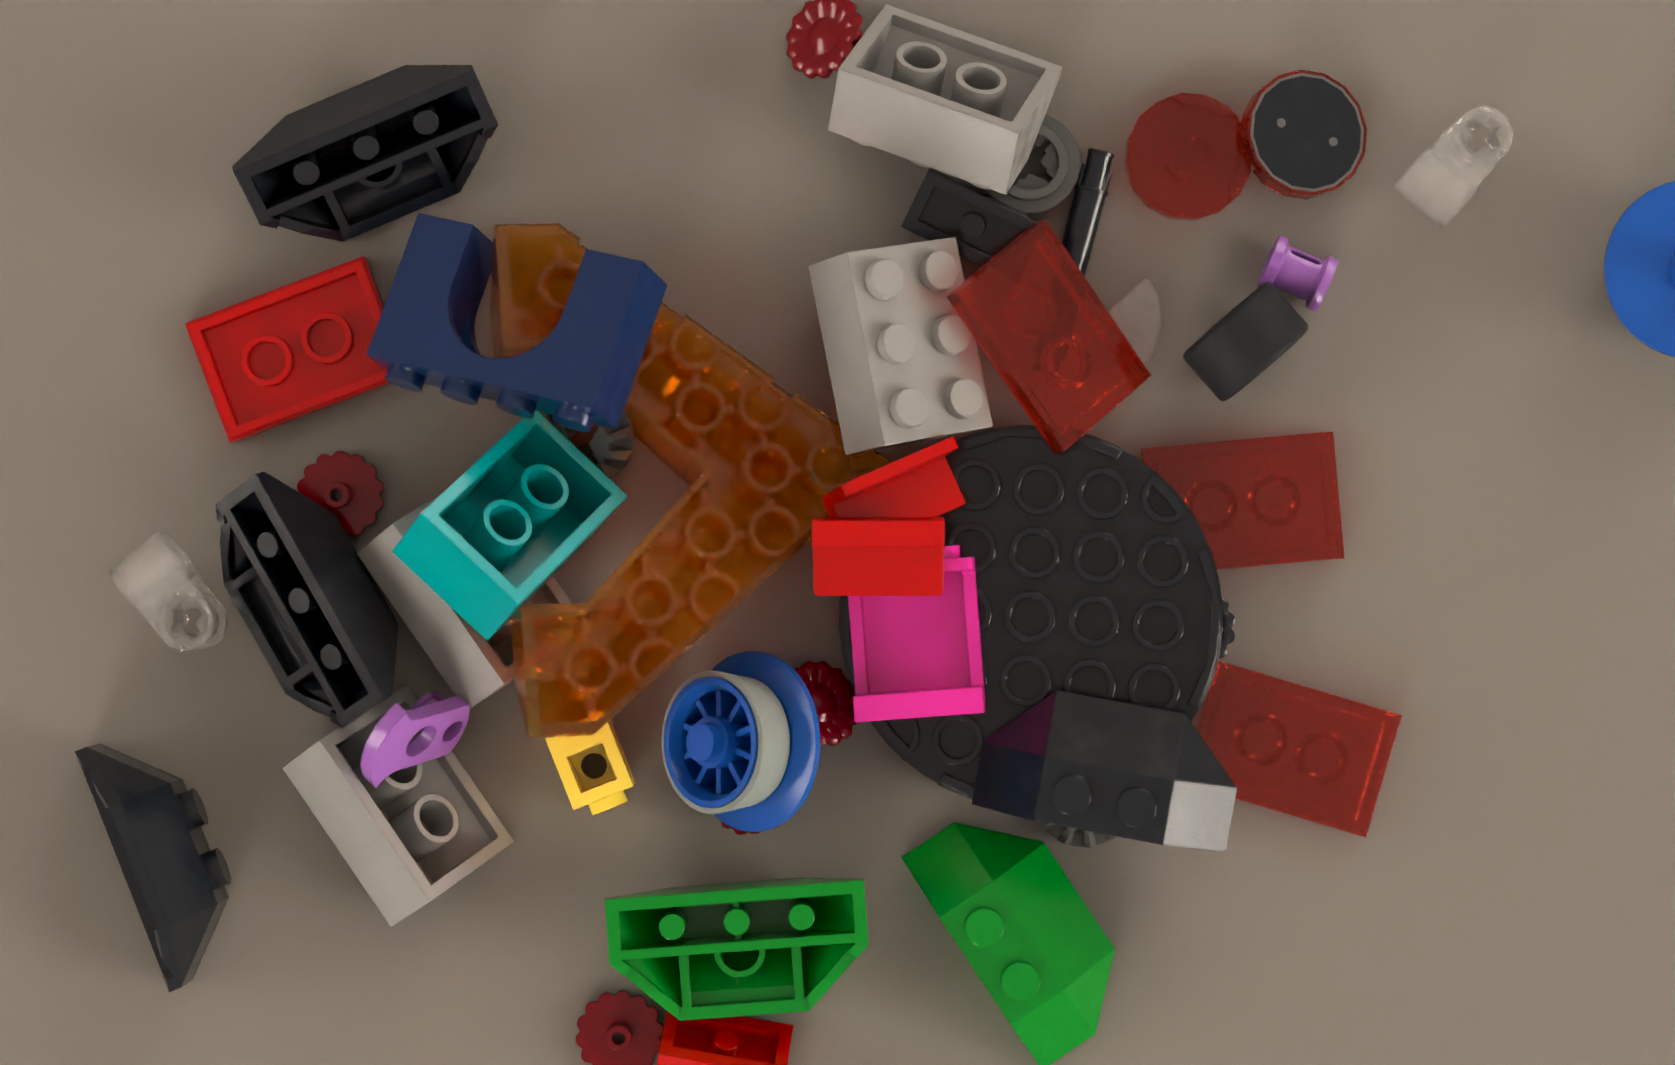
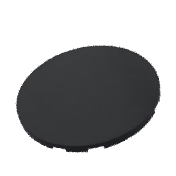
M1017 425L994 428L957 440L958 449L945 457L966 504L939 517H944L945 546L960 545V558L975 557L986 712L870 721L884 741L904 761L924 776L947 790L973 799L983 740L1057 690L1185 713L1192 722L1204 702L1217 666L1223 632V603L1220 580L1213 554L1191 510L1178 493L1156 471L1119 446L1096 436L1067 428L1044 425ZM840 596L839 632L842 654L849 680L855 690L848 596Z

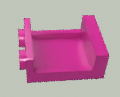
M960 545L944 547V591L940 596H848L855 696H853L855 722L986 712L975 557L960 558Z

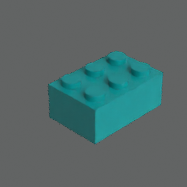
M535 411L533 418H523L434 500L418 516L392 552L483 638L489 641L600 530L628 496L538 411Z

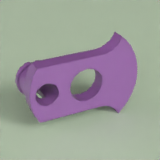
M437 690L433 691V694L428 692L423 695L410 710L403 709L396 702L377 723L364 746L360 764L361 772L365 779L377 788L393 772L449 755L466 728L470 705L459 695L445 699ZM422 730L421 734L417 737V739L414 740L411 744H409L413 736L417 732Z

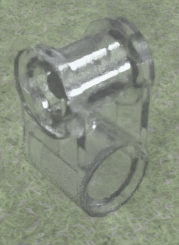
M1480 106L1469 110L1456 119L1434 144H1430L1398 179L1394 187L1440 228H1443L1470 200L1480 187V182L1509 150L1513 139L1511 122L1503 112L1494 107ZM1483 124L1490 130L1485 141L1491 149L1484 146L1475 152L1468 146L1473 135L1467 127L1474 130Z
M160 529L109 570L113 581L120 591L142 612L161 639L170 647L181 651L209 649L218 644L225 636L228 627V617L223 604L198 575L195 566L187 554L165 531ZM185 610L201 611L203 616L196 622L198 629L201 631L200 633L184 632L183 627L189 621L188 616L184 612Z

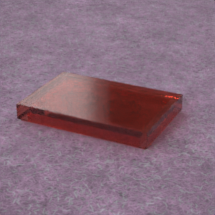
M1046 220L1036 222L946 296L1053 453L1066 451L1151 376Z
M1333 431L1141 449L1142 462L1156 471L1178 493L1191 510L1213 554L1217 570L1344 558Z
M1218 661L1196 729L1237 786L1235 799L1366 837L1402 715Z

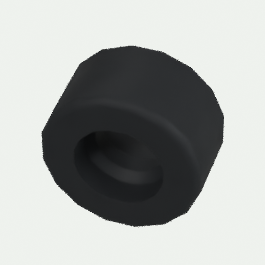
M1266 282L1190 346L1183 354V358L1220 401H1226L1247 386L1306 333L1308 325L1275 286L1270 282Z

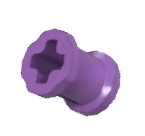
M1279 235L1268 254L1256 286L1260 287L1262 284L1270 282L1275 288L1305 300L1306 308L1316 312L1332 281L1338 265V259L1331 256L1324 260L1289 246V239Z

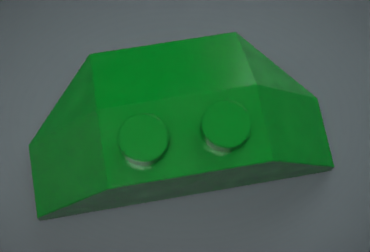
M952 822L901 856L944 926L1039 1065H1050L1095 1035L1115 948L1044 841Z
M785 878L669 887L605 898L609 965L623 976L625 975L679 1021L809 1011L869 945L864 879Z

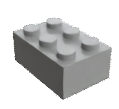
M956 237L846 252L808 266L845 455L946 438L993 427Z

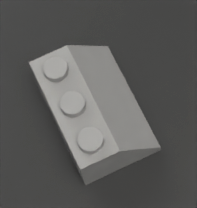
M886 4L838 68L828 131L850 138L860 145L872 146L908 159L918 166L933 168L966 180L978 188L991 189L1006 195L1028 161L1060 79L1062 66Z
M437 496L391 524L357 554L455 696L459 695L470 705L471 709L589 627L553 576L489 641L483 638L392 552L418 516L439 497Z
M407 685L394 692L391 697L350 725L343 728L339 727L283 767L293 785L391 927L435 899L514 842L453 751L449 755L393 772L377 788L365 779L361 772V756L364 746L377 723L396 702L403 709L410 710L418 701ZM420 730L413 736L409 744H411L414 740L417 739V737L421 734L422 730Z

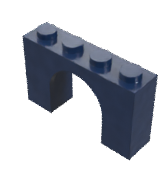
M418 213L366 354L387 371L385 379L398 387L415 392H421L424 384L439 387L443 395L469 405H477L479 397L497 401L496 406L523 418H533L535 411L553 414V420L557 423L582 432H590L592 424L617 430L667 284L644 261L586 249L564 312L553 331L540 344L517 356L508 358L481 356L475 339L476 314L500 249L472 224Z

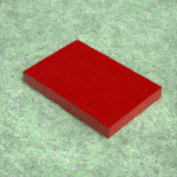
M365 256L185 323L230 443H236L392 384L385 379L387 371L366 355L383 311L384 302Z

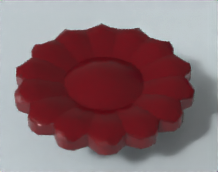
M815 0L805 2L802 11L793 17L792 27L786 34V39L789 43L786 55L792 59V66L795 70L803 72L810 79L818 75L821 78H828L833 71H838V68L863 36V32L859 29L863 20L862 16L856 13L857 6L850 0Z
M336 451L332 456L327 454L320 455L317 458L316 464H309L305 467V478L298 481L297 490L299 493L336 514L347 535H361L365 526L376 523V512L384 506V500L381 497L384 484L377 479L376 467L365 464L364 458L361 455L354 454L349 456L345 451Z
M806 661L801 664L800 668H794L804 681L813 699L819 721L820 746L826 743L830 746H835L842 739L852 736L853 726L858 723L854 721V687L849 680L845 679L841 669L831 668L825 661L817 663Z
M620 990L615 995L604 992L600 995L598 1001H590L586 1005V1014L580 1016L577 1020V1027L580 1031L575 1039L576 1044L582 1048L581 1057L584 1062L592 1063V1065L653 1064V1055L659 1053L661 1043L659 1037L662 1035L664 1027L657 1021V1009L653 1006H648L646 999L642 995L631 996L626 990Z

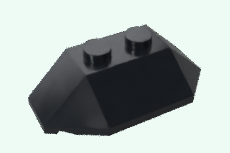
M404 65L286 115L232 166V169L261 226L276 229L280 226L301 234L344 242L460 193L479 160L488 138L492 137L498 123L472 65Z
M264 471L253 475L215 504L217 521L222 523L220 554L224 586L285 694L313 711L329 716L333 723L343 728L392 696L399 624L364 563L358 556L355 547L336 514Z
M1057 690L983 740L972 805L1035 822L1159 845L1226 851L1237 786L1185 713Z
M101 743L75 751L76 757L84 772L161 968L168 991L171 992L179 989L193 980L229 898L225 886L231 884L230 871L223 854L218 848L210 850L201 826L208 824L204 804L194 788L187 791L183 779Z

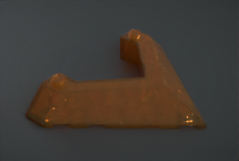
M559 223L495 224L493 228L490 298L493 358L513 357L534 348L553 331L564 312L587 248L579 243L580 238ZM661 302L624 412L630 419L634 437L691 487L587 602L520 605L511 619L514 677L527 738L594 735L812 539L813 517H829L821 500L822 497L838 486L890 464L892 461L876 450L845 455L839 423L797 393L792 396L773 382L774 377L691 317L685 315L683 318Z

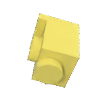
M609 711L545 738L573 810L589 805L592 815H595L628 801L624 790L633 787L636 781L614 729ZM597 753L606 760L607 768L602 776L592 777L585 772L583 761L588 754Z

